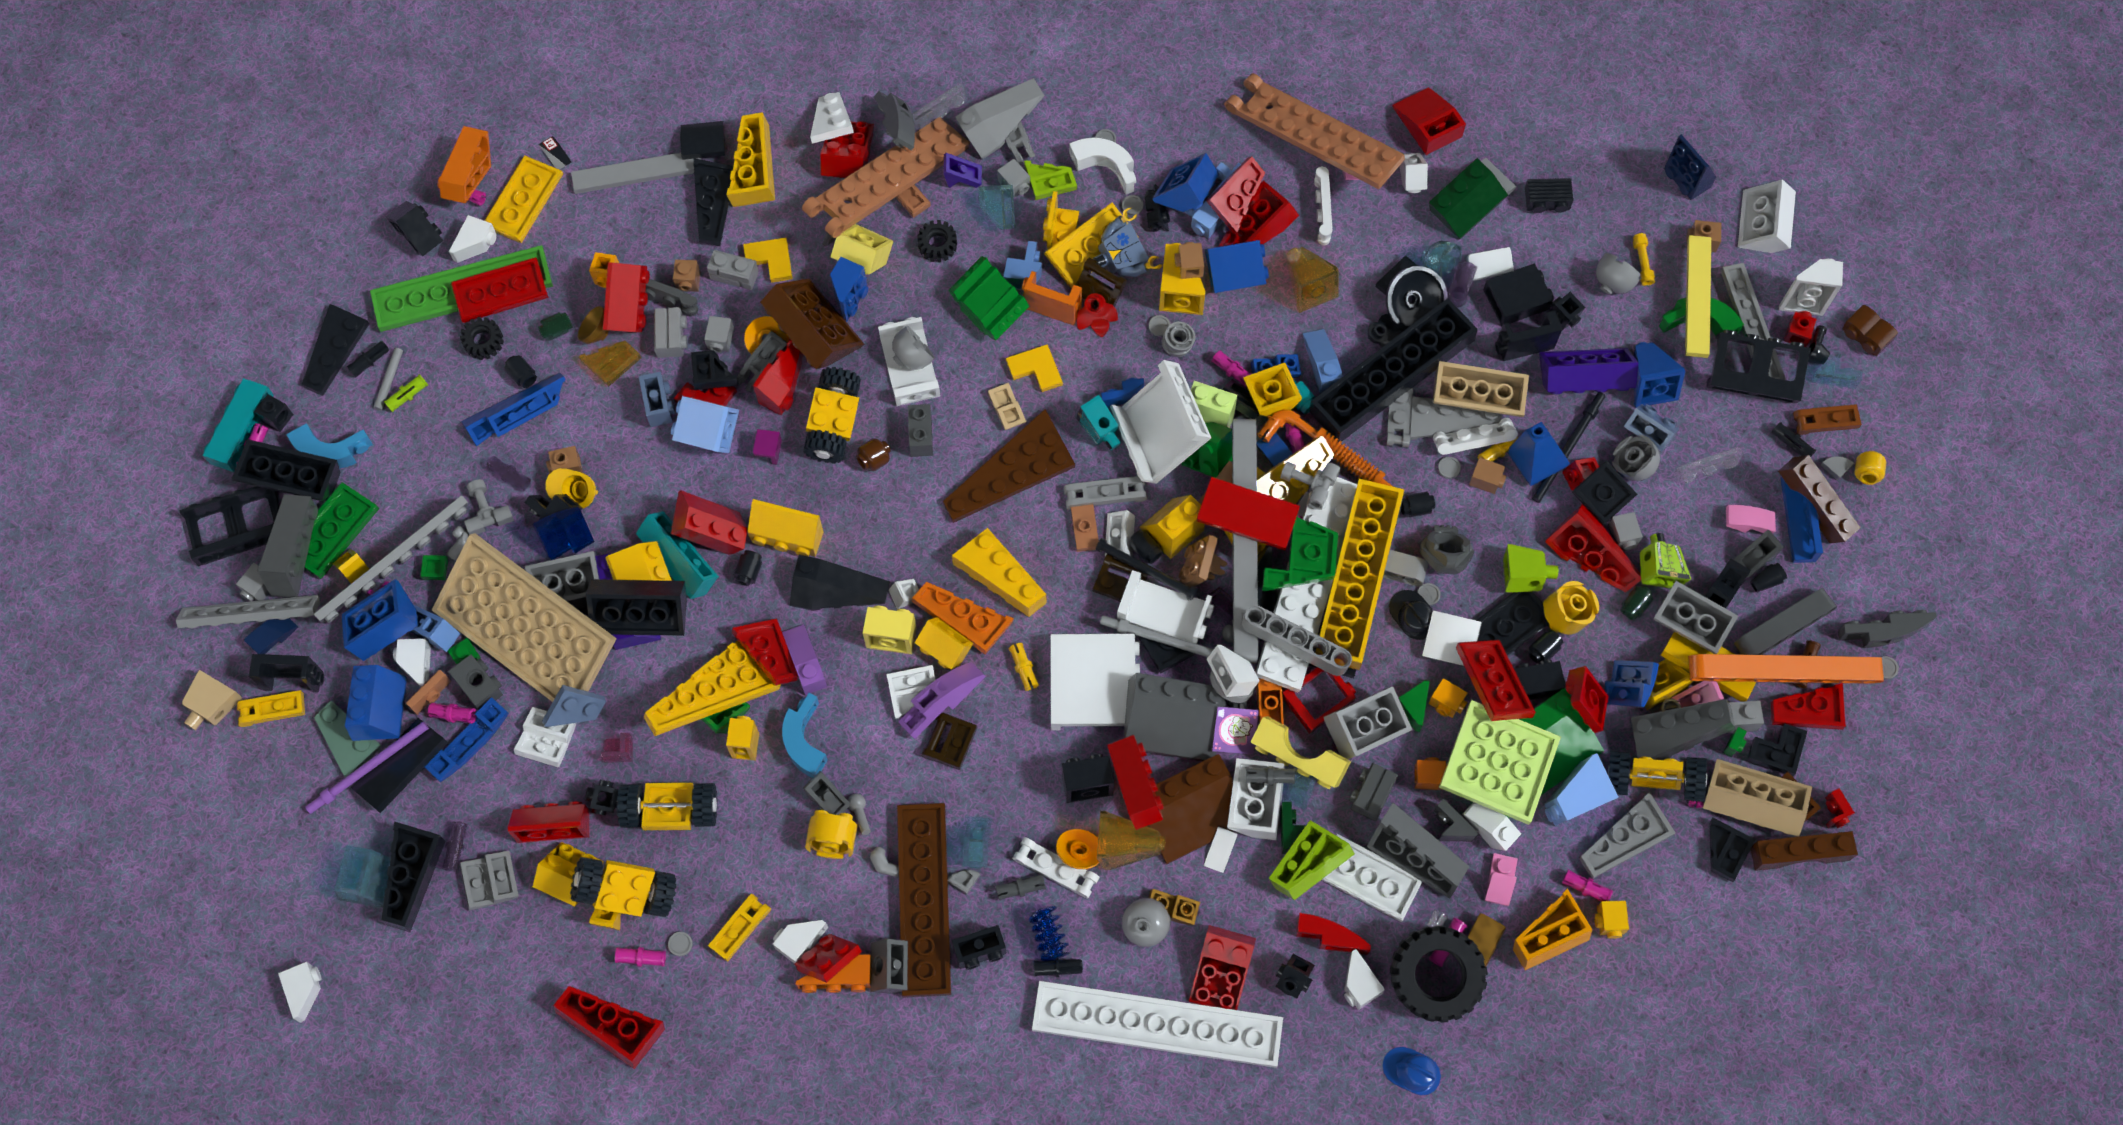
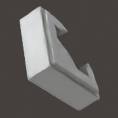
M1831 457L1823 461L1821 466L1835 479L1839 480L1855 463L1844 457Z
M974 870L960 871L952 874L948 878V883L967 895L980 877V873Z

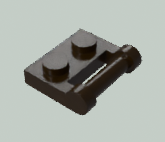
M1089 257L1083 266V271L1076 285L1082 287L1083 299H1086L1090 294L1098 293L1105 298L1106 303L1112 304L1115 307L1127 283V279L1111 273L1096 264V260ZM1091 272L1113 283L1115 288L1113 289L1090 275ZM1095 300V301L1093 302V305H1095V306L1098 307V306H1099L1098 301Z
M1106 554L1092 592L1121 602L1129 579L1109 572L1110 566L1130 574L1132 570L1139 572L1143 581L1147 580L1148 575Z
M941 713L936 718L937 723L927 747L922 750L921 756L960 770L976 733L977 725ZM945 725H951L941 753L936 752L935 749Z

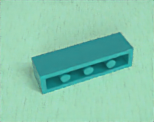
M243 378L240 385L235 388L233 399L226 406L222 420L216 425L211 441L204 448L203 457L209 464L231 472L235 471L244 448V442L249 439L255 423L259 424L261 422L254 411L267 394L274 396L268 386Z
M664 511L648 514L635 534L642 543L658 542L670 577L675 581H685L686 595L690 599L705 596L719 576L688 540L671 534L673 522Z

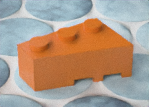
M463 126L437 182L441 198L466 203L491 168L488 131Z

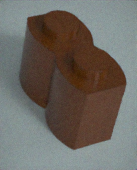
M1862 305L1842 327L1849 339L1859 342L1865 352L1874 356H1878L1898 334V331L1890 323L1881 319L1874 310L1866 305Z

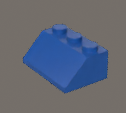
M1204 153L1172 168L1152 199L1155 203L1181 212L1190 209L1192 211L1197 210L1203 205L1204 199L1215 185L1219 173L1207 153Z
M394 579L342 614L344 648L363 661L418 626L416 608L398 580Z
M379 665L353 666L345 727L352 741L400 738L407 684L406 676Z

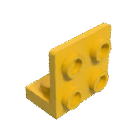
M1053 191L1052 198L1047 200L1046 211L1048 212L1043 223V241H1047V249H1050L1076 230L1078 225L1079 211L1058 208L1057 191Z

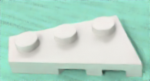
M828 93L825 96L819 97L810 135L812 144L854 133L840 93Z

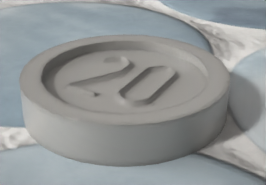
M1102 129L1095 136V138L1107 139L1116 143V135L1109 129Z
M1129 195L1122 201V210L1124 211L1132 207L1127 211V215H1138L1143 210V201L1136 195Z
M1162 315L1152 317L1149 321V331L1155 336H1163L1166 328L1170 325L1169 319Z
M1445 457L1440 460L1438 471L1444 478L1452 479L1460 473L1461 465L1456 458Z
M1432 583L1423 584L1417 592L1430 606L1435 605L1441 596L1439 588Z
M1881 657L1884 679L1894 678L1899 671L1898 663L1891 657Z
M685 932L674 933L668 941L670 952L679 957L687 955L693 946L692 938Z

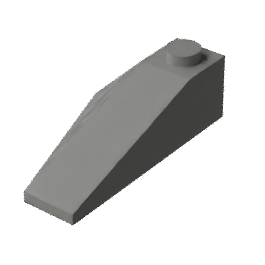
M1033 78L972 105L957 115L956 119L981 158L984 159L1003 146L1006 137L1018 128L1017 124L1024 116L1031 113L1045 95Z

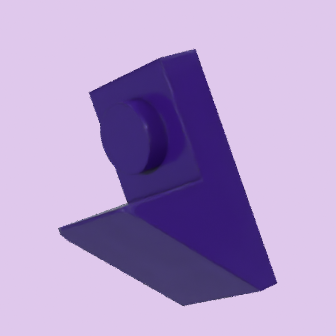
M949 153L944 154L943 174L949 188L958 182L975 188L982 185V165Z

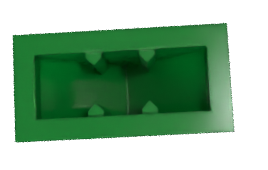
M1426 680L1398 698L1410 725L1417 732H1420L1424 721L1430 681Z
M745 702L701 720L715 733L728 734L730 718L737 719V716H744L750 709V705Z

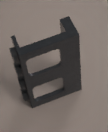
M1723 330V333L1720 332L1716 335L1715 339H1718L1711 377L1707 381V388L1790 403L1801 401L1810 348L1804 347V344L1800 342L1784 344L1781 343V339L1768 338V341L1759 339L1758 335L1754 334L1739 336L1736 331ZM1728 341L1754 345L1751 367L1748 373L1724 368ZM1773 349L1799 353L1796 376L1793 381L1769 376Z
M253 486L245 490H235L223 497H213L201 504H191L185 509L179 510L186 521L192 550H189V553L196 565H205L267 545L280 508L276 490ZM267 498L273 523L248 531L242 511L243 505ZM219 512L223 513L229 534L228 538L203 545L198 528V520Z

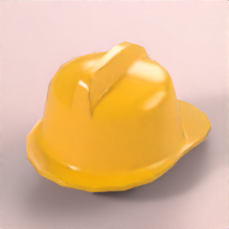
M559 468L552 471L546 479V491L551 499H553L555 494H567L582 508L588 507L593 502L595 495L598 494L592 478L578 471Z

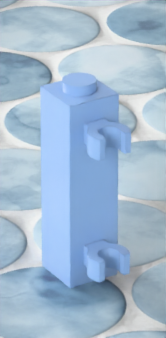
M1220 163L1216 169L1219 173L1217 178L1223 181L1216 190L1241 165L1240 163L1232 171L1224 163ZM1207 201L1197 210L1192 211L1190 209L1185 211L1186 214L1192 216L1191 227L1197 235L1205 236L1208 239L1223 222Z

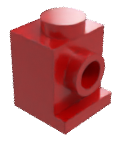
M1795 311L1790 319L1784 341L1788 343L1800 342L1806 347L1812 338L1817 318L1812 317V314L1808 311Z

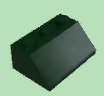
M1476 158L1429 201V208L1458 239H1461L1497 207L1508 194L1493 172Z

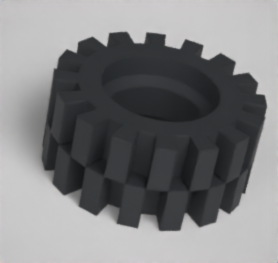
M933 220L930 221V226L925 223L923 225L924 229L920 228L917 236L921 255L923 254L926 260L929 257L931 262H934V259L941 262V258H944L945 261L949 260L948 256L952 257L954 251L957 250V236L953 226L950 225L948 227V222L946 221L942 225L941 220H937V224H934ZM933 236H942L946 242L940 247H934L929 244V240Z
M477 317L476 322L474 319H471L470 325L467 323L464 325L466 330L461 329L462 336H460V340L469 355L471 354L472 358L476 359L478 356L479 360H483V356L490 359L491 353L496 356V350L500 351L502 349L500 344L504 343L503 334L494 320L491 319L490 321L488 317H484V321L481 317ZM482 332L490 334V339L486 343L481 345L474 343V338L477 334Z

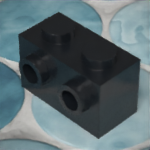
M1544 660L1539 662L1538 665L1532 666L1527 663L1520 664L1514 669L1529 700L1551 697L1562 689H1566L1560 661Z
M999 925L952 940L960 969L966 968V970H971L979 967L980 962L986 960L995 962L1001 960L1003 955L1007 954Z

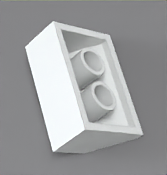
M1784 180L1743 190L1738 238L1739 248L1768 253L1791 249L1796 191Z
M1820 259L1800 273L1780 303L1778 310L1788 312L1808 311L1812 315L1823 316L1842 287L1843 262L1835 261L1834 259Z
M1236 758L1228 829L1252 838L1277 840L1284 783H1273V786L1268 785V783H1246L1247 767L1268 768V766H1273L1274 769H1285L1284 763Z

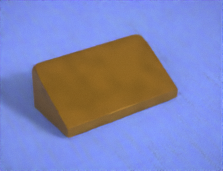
M1480 913L1468 938L1478 946L1477 948L1485 959L1484 964L1487 966L1506 927L1487 915Z

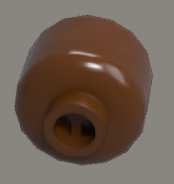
M872 438L858 448L856 459L864 470L874 472L889 462L891 450L885 441L881 442L876 438Z

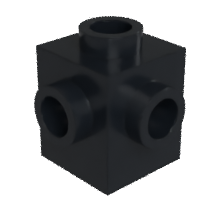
M1570 291L1563 298L1559 296L1551 303L1552 309L1550 312H1556L1563 331L1568 326L1574 327L1581 320L1579 316L1586 307Z
M600 779L599 783L593 782L592 787H587L585 801H588L587 806L592 808V813L606 815L607 812L614 813V809L618 805L617 796H619V789L613 787L614 782ZM600 792L606 794V798L602 801L597 798Z
M1293 953L1287 965L1281 964L1276 974V977L1280 979L1275 987L1284 994L1297 999L1301 991L1306 993L1313 980L1309 976L1315 965Z

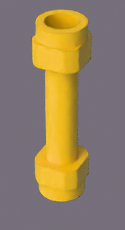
M1639 233L1633 236L1634 249L1638 250L1641 266V284L1647 286L1655 283L1654 271L1650 270L1647 255L1648 238L1646 234Z

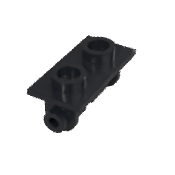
M1155 184V191L1147 190L1144 195L1146 210H1154L1153 212L1146 213L1148 228L1152 232L1159 231L1161 227L1169 231L1168 223L1170 222V216L1166 206L1155 203L1152 199L1159 189Z

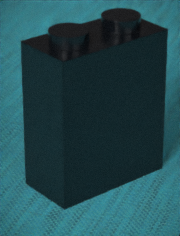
M1535 263L1486 280L1483 289L1501 327L1503 323L1508 322L1511 324L1550 310V305L1554 300L1552 290L1547 288L1544 282V275L1541 270L1537 269Z

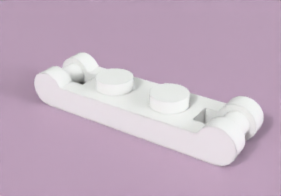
M1321 166L1316 169V177L1314 179V185L1319 188L1315 192V202L1320 204V209H1317L1316 220L1321 222L1317 241L1321 245H1327L1332 234L1330 182L1328 169Z
M1503 418L1496 424H1485L1477 428L1461 429L1453 433L1445 434L1439 431L1433 435V441L1438 452L1445 455L1512 441L1517 438L1518 432L1510 418Z
M1024 837L1020 843L1022 846L1019 852H1015L1012 857L1014 861L1038 874H1042L1044 877L1086 899L1089 898L1092 893L1090 889L1100 878L1097 874L1086 869L1072 868L1065 864L1057 854L1036 844L1029 838ZM1029 851L1036 853L1033 860L1027 858ZM1079 876L1085 879L1082 885L1076 883Z

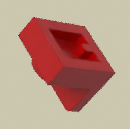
M1595 457L1573 461L1563 470V475L1570 489L1574 490L1599 465Z
M1840 788L1825 797L1828 810L1837 816L1826 824L1828 829L1836 826L1837 829L1850 823L1849 818L1855 813Z

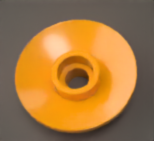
M758 317L746 328L744 341L751 355L763 341L762 336L769 334L770 331H773L788 343L789 336L780 330L779 324L773 317Z
M1083 829L1065 831L1059 836L1056 843V851L1059 858L1072 868L1090 869L1098 865L1102 860L1104 853L1103 845L1098 837Z

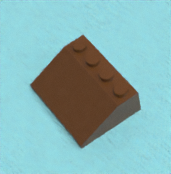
M810 278L776 284L760 301L764 306L765 312L774 318L779 324L780 330L789 336L793 341L794 347L804 354L809 365L815 369L827 367L865 345Z
M1220 754L1157 784L1158 791H1156V796H1160L1164 809L1161 810L1163 820L1146 827L1166 865L1213 842L1218 827L1233 832V830L1227 828L1233 779Z

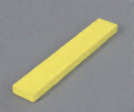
M1689 235L1687 239L1685 356L1708 358L1710 355L1711 237Z

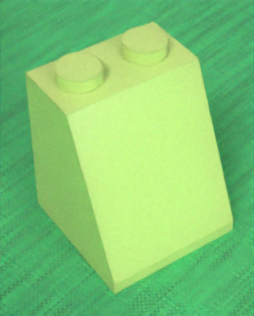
M1194 381L1191 392L1204 422H1215L1230 428L1235 414L1237 395Z

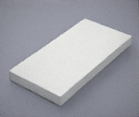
M1337 834V837L1350 844L1355 854L1324 877L1322 881L1402 922L1422 881L1383 857Z

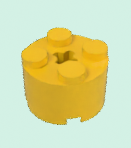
M1578 581L1566 582L1555 590L1543 602L1544 614L1550 629L1556 633L1572 635L1590 624L1599 612V602L1595 593L1591 589L1587 590L1583 587L1584 584Z
M816 810L814 816L809 821L805 844L806 850L811 852L812 848L817 851V856L824 858L843 859L844 854H848V857L852 856L857 831V824L853 821V816L848 813L835 815L829 814L824 810Z

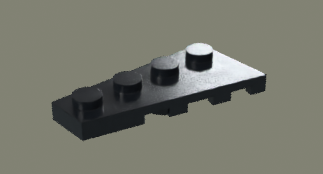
M694 158L698 239L700 243L721 246L730 202L727 197V190L730 187V174L734 166Z

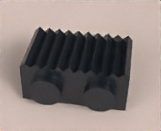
M1527 179L1525 185L1527 211L1542 213L1547 210H1555L1561 213L1570 210L1574 201L1572 179Z

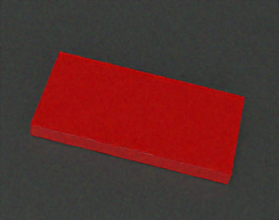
M537 257L451 282L463 323L469 322L471 319L476 320L477 317H486L549 298Z
M1211 477L1196 521L1286 550L1300 505Z
M1500 640L1461 642L1457 644L1456 650L1491 721L1533 718L1536 712Z

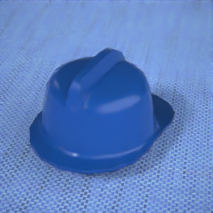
M1396 1047L1390 1050L1384 1057L1383 1071L1387 1079L1393 1084L1418 1095H1429L1439 1086L1441 1079L1440 1069L1430 1057L1406 1047Z

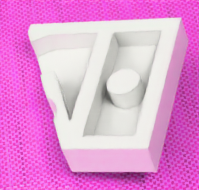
M933 665L887 674L895 719H899L914 706L911 700L935 681Z

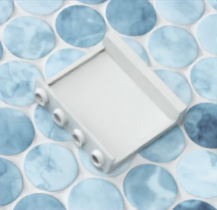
M1163 360L1158 365L1161 373L1122 407L1110 406L1113 417L1118 423L1121 437L1129 451V456L1137 470L1138 477L1143 482L1155 484L1211 439L1179 363Z
M1051 634V730H1061V726H1125L1128 680L1135 673H1140V664H1135V656L1139 655V642H1135V634Z

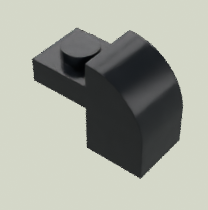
M555 494L550 503L541 495H529L524 502L530 507V511L534 515L540 517L536 524L543 528L566 527L574 522L583 509L567 494Z
M1730 558L1705 597L1726 609L1751 570Z

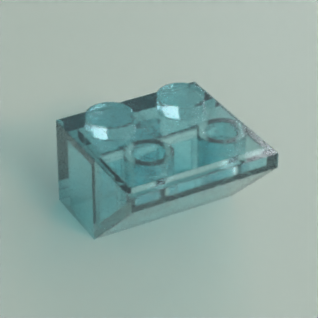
M347 845L334 888L337 899L383 908L388 881V866H390L391 858L372 849Z

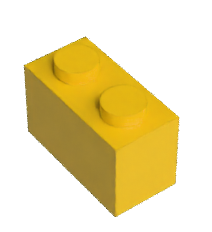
M937 617L926 622L915 641V644L920 647L924 654L932 655L946 669L959 667L973 645L970 640Z
M737 716V719L730 718L726 746L732 759L756 760L759 731L754 720L747 716Z

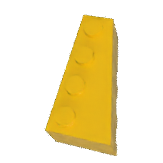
M763 112L743 115L737 138V151L734 153V167L730 174V187L727 190V197L733 207L775 200L769 124Z
M988 528L952 555L954 566L962 569L971 578L978 580L987 589L1004 598L1006 602L1026 616L1030 617L1047 603L1046 593Z

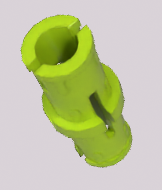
M419 374L405 386L401 385L399 387L400 390L383 402L394 412L406 401H412L413 396L428 386V384Z

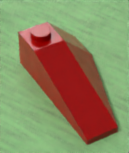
M1263 180L1255 196H1252L1248 205L1249 209L1239 224L1238 232L1233 234L1231 230L1227 231L1219 246L1260 240V244H1264L1283 232L1299 214L1287 199Z
M791 339L787 343L786 350H780L776 354L777 359L775 363H768L753 385L758 404L779 415H782L785 410L788 411L793 404V396L804 354L794 347Z
M1583 504L1569 515L1545 540L1562 559L1566 561L1571 559L1582 565L1581 569L1587 572L1589 569L1601 576V580L1625 593L1641 581V573L1600 521Z

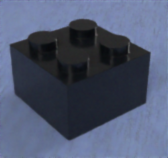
M1095 754L1090 756L1089 759L1071 758L1066 760V763H1062V780L1066 803L1113 796L1114 780L1109 756Z

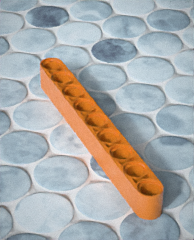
M1696 654L1688 656L1690 681L1859 684L1884 682L1881 657Z

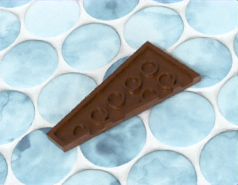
M1046 409L943 501L953 523L1075 468V463Z

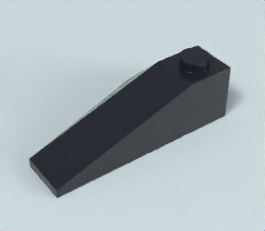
M799 555L793 573L789 605L814 611L822 608L834 607L835 609L842 608L843 606L885 604L890 581L822 559Z

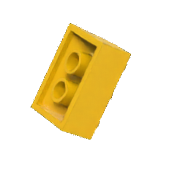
M753 499L748 525V535L752 543L758 546L771 545L776 550L782 552L790 550L796 552L797 555L816 557L824 533L819 515Z
M657 541L639 543L605 557L613 580L672 581Z

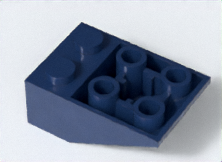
M1679 135L1664 170L1668 178L1673 179L1677 183L1681 193L1687 195L1692 200L1710 189L1716 176L1710 166L1683 135Z

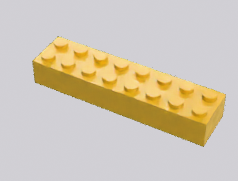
M1363 479L1358 480L1320 632V637L1350 652L1352 662L1349 668L1360 670L1404 493V489ZM1316 648L1315 654L1323 655L1321 649ZM1334 659L1337 665L1344 666V662L1341 659Z

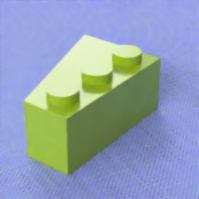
M1310 820L1273 871L1269 880L1275 889L1296 900L1355 853L1349 843Z

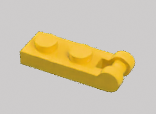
M299 690L237 702V710L240 711L238 726L247 727L257 723L305 715L304 693ZM254 708L255 714L250 715V710Z
M750 894L710 942L709 948L728 962L759 923L770 913L771 908L767 904H761L758 901V897ZM751 908L756 911L753 917L747 914Z

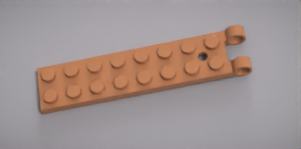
M1251 73L1244 81L1246 89L1255 93L1253 97L1244 104L1238 96L1231 95L1224 103L1225 108L1232 114L1257 125L1377 189L1383 186L1405 160L1403 153L1270 86L1254 73ZM1268 106H1273L1271 109H1266Z
M938 117L915 133L912 151L905 146L903 148L897 145L818 197L807 199L802 206V210L811 218L815 217L822 210L827 212L832 219L827 223L825 231L833 238H837L844 231L943 166L945 153L958 156L969 148L970 142L941 117Z

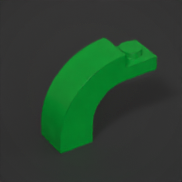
M1686 297L1678 300L1674 308L1662 316L1663 319L1659 327L1663 333L1686 323ZM1710 297V329L1716 336L1720 332L1723 333V330H1732L1739 334L1744 326L1740 317L1728 305Z

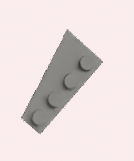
M1412 397L1410 440H1417V438L1423 437L1433 438V435L1439 431L1448 434L1461 429H1472L1485 424H1496L1502 420V414L1434 404L1432 398Z

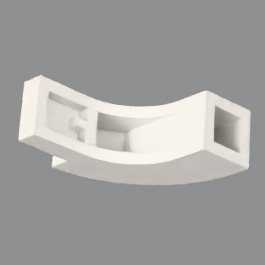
M1085 138L1069 143V154L1077 171L1091 166L1107 167L1117 175L1125 194L1134 192V183H1136V177L1133 172L1134 160L1123 147L1113 141L1102 138Z

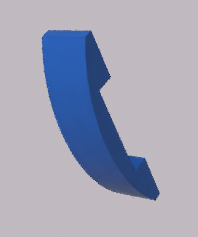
M491 697L475 713L477 716L476 721L472 724L470 723L444 750L441 749L425 768L442 782L460 769L490 740L509 713Z

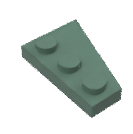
M332 701L314 717L344 777H347L365 764L382 747L376 740L352 741L345 727L346 713Z

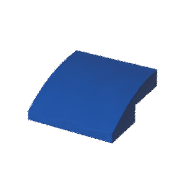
M1614 660L1611 681H1605L1604 691L1609 696L1607 705L1644 707L1653 690L1659 664L1645 661Z

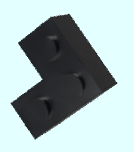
M405 201L385 216L397 233L404 236L415 252L421 256L427 254L443 241L440 237V234H442L441 230L435 223L431 224L426 217L429 215L421 205L418 206L416 203L412 204Z

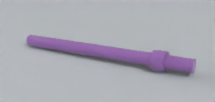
M424 721L336 785L330 789L327 787L319 793L320 796L305 806L306 810L312 814L324 804H330L339 793L429 729Z

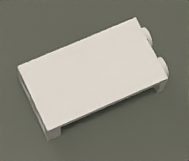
M910 317L901 322H888L878 327L897 406L940 397L939 385L932 362L923 369L912 370L905 365L900 367L893 359L895 356L892 349L893 339L905 326H909L920 337L922 343L927 345L922 317Z
M1132 570L1117 611V620L1125 619L1130 621V624L1197 644L1199 638H1204L1207 629L1204 622L1206 618H1211L1214 605L1211 604L1212 596L1207 595L1206 601L1195 597L1189 600L1187 595L1141 580V573Z

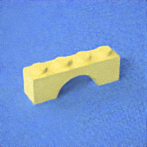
M1269 716L1262 718L1251 740V743L1256 745L1255 749L1265 755H1268V753L1275 755L1277 762L1284 763L1285 766L1291 764L1297 767L1296 771L1299 774L1308 778L1311 775L1319 779L1317 783L1327 789H1330L1331 786L1335 788L1340 785L1351 763L1350 760L1332 750H1327L1316 758L1303 757L1290 744L1288 736L1289 727Z

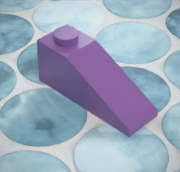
M804 624L782 632L805 695L826 688L824 675Z

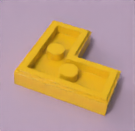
M787 238L743 244L745 258L755 260L757 265L768 264L771 283L793 279Z
M1048 344L1006 358V363L1013 380L1035 374L1041 392L1063 386Z

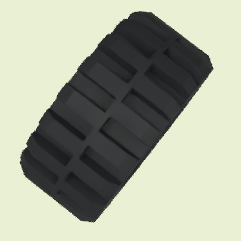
M1444 926L1423 927L1421 930L1410 933L1405 940L1400 942L1399 948L1394 952L1393 962L1390 965L1392 987L1401 1003L1414 1015L1431 1022L1440 1021L1444 1023L1452 1019L1458 1020L1463 1018L1462 1015L1465 1013H1470L1474 1009V1005L1480 1002L1483 997L1481 995L1483 990L1486 989V975H1488L1483 954L1472 940L1455 929ZM1435 950H1442L1452 954L1458 960L1462 971L1461 981L1457 989L1444 997H1433L1424 993L1418 986L1415 977L1418 961L1426 953Z

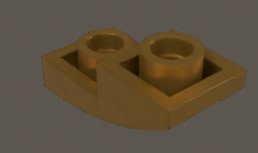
M1156 889L1150 890L1148 898L1161 902L1170 915L1171 921L1192 926L1195 924L1200 905L1199 901L1181 895L1174 896Z

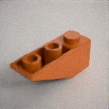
M1258 678L1256 695L1259 724L1263 717L1269 716L1284 725L1282 686Z
M870 954L858 955L827 983L806 975L796 981V986L798 989H802L803 993H816L817 989H826V992L839 993L841 989H851V992L856 993L865 992L866 988H871Z

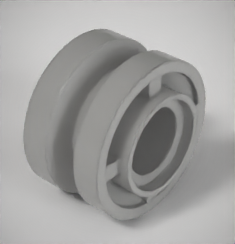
M1180 321L1171 323L1166 328L1162 337L1163 349L1174 357H1182L1188 354L1195 342L1193 328L1189 324ZM1174 337H1180L1183 342L1176 341Z

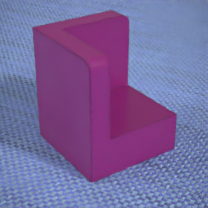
M757 429L753 455L771 458L772 464L777 465L782 444L780 432Z

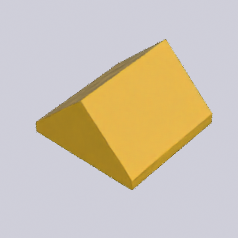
M1286 363L1243 377L1259 415L1272 416L1281 410H1292L1302 400Z
M1667 659L1659 662L1653 690L1644 706L1646 710L1686 690L1693 682L1690 681L1689 673Z

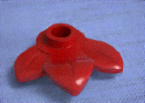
M1098 293L1088 295L1085 299L1084 307L1077 314L1078 329L1083 330L1091 326L1100 337H1104L1108 332L1109 322L1118 321L1116 308L1112 304L1106 303L1105 298ZM1095 300L1099 303L1098 308L1093 306Z

